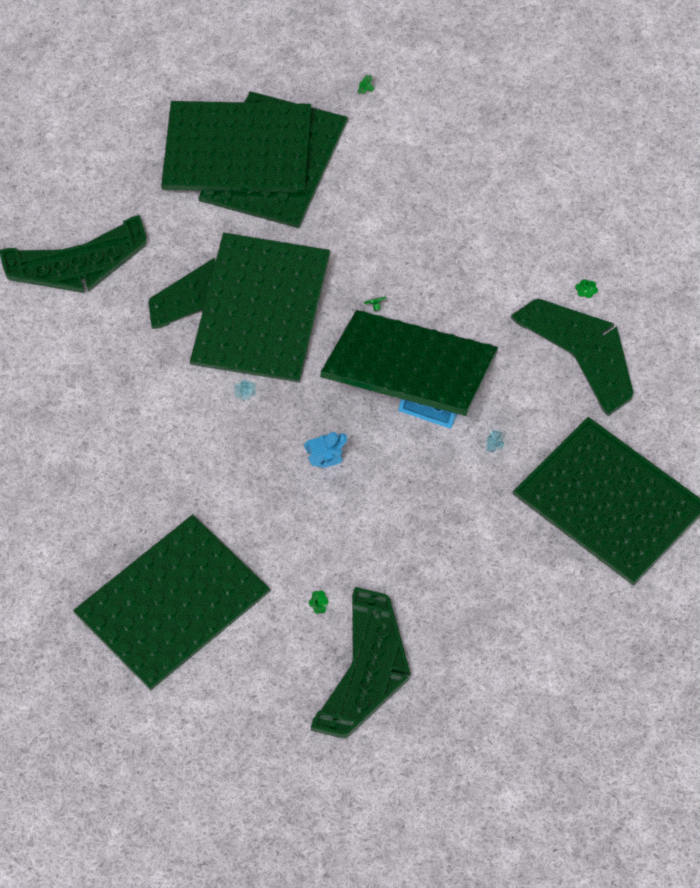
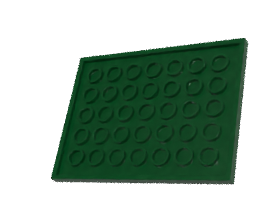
M249 91L245 102L293 103ZM316 108L311 109L305 193L201 191L198 200L299 229L347 125L348 117Z
M171 101L161 182L162 190L305 193L311 104Z
M223 232L190 358V365L300 383L331 251L329 249Z
M356 310L323 366L320 377L467 416L496 357L498 347L458 337L454 334L439 332L435 329H428L419 325H412L400 320H393L381 315Z
M587 417L513 490L515 497L633 586L700 518V498L590 417Z
M192 514L76 607L73 612L151 691L269 594L271 590Z

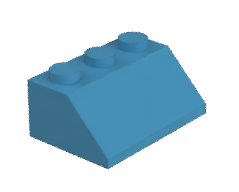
M401 399L398 409L400 412L450 429L458 415Z

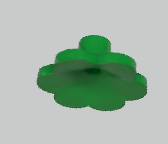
M366 75L359 83L357 91L359 94H364L366 90L370 92L374 90L375 86L371 84V75Z
M583 279L575 286L580 297L592 298L594 294L598 293V288L594 281Z
M387 297L364 301V304H372L374 311L380 310V302L387 299Z
M323 590L313 591L312 598L309 600V606L313 607L315 614L325 613L326 606L329 603L328 598L325 597V592Z

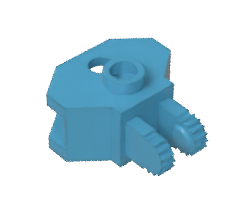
M331 432L328 435H321L318 438L308 440L304 444V448L308 454H311L308 457L311 465L326 468L340 464L343 461L341 448L346 444L347 436L345 433L338 435L336 432Z

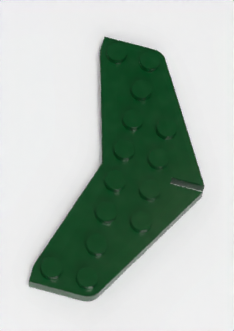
M137 215L124 220L122 225L85 244L57 250H17V248H5L0 250V257L5 276L8 280L84 293L81 279L85 280L89 292L143 249L147 244V238L141 217Z
M215 257L149 299L152 329L168 326L173 321L203 310L215 265Z
M542 299L532 300L511 315V319L517 325L538 334L569 352L576 359L598 400L600 408L607 416H610L632 400L633 388L617 326L613 328L614 323Z
M358 587L354 588L352 594V664L322 709L313 718L311 731L338 738L349 737L410 680L409 665L388 595Z

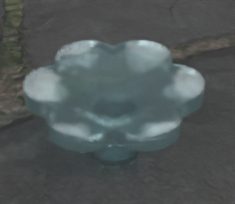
M242 380L234 385V395L241 397L243 400H248L250 396L256 395L255 383Z
M493 430L486 439V451L494 452L497 447L501 449L504 446L499 430Z

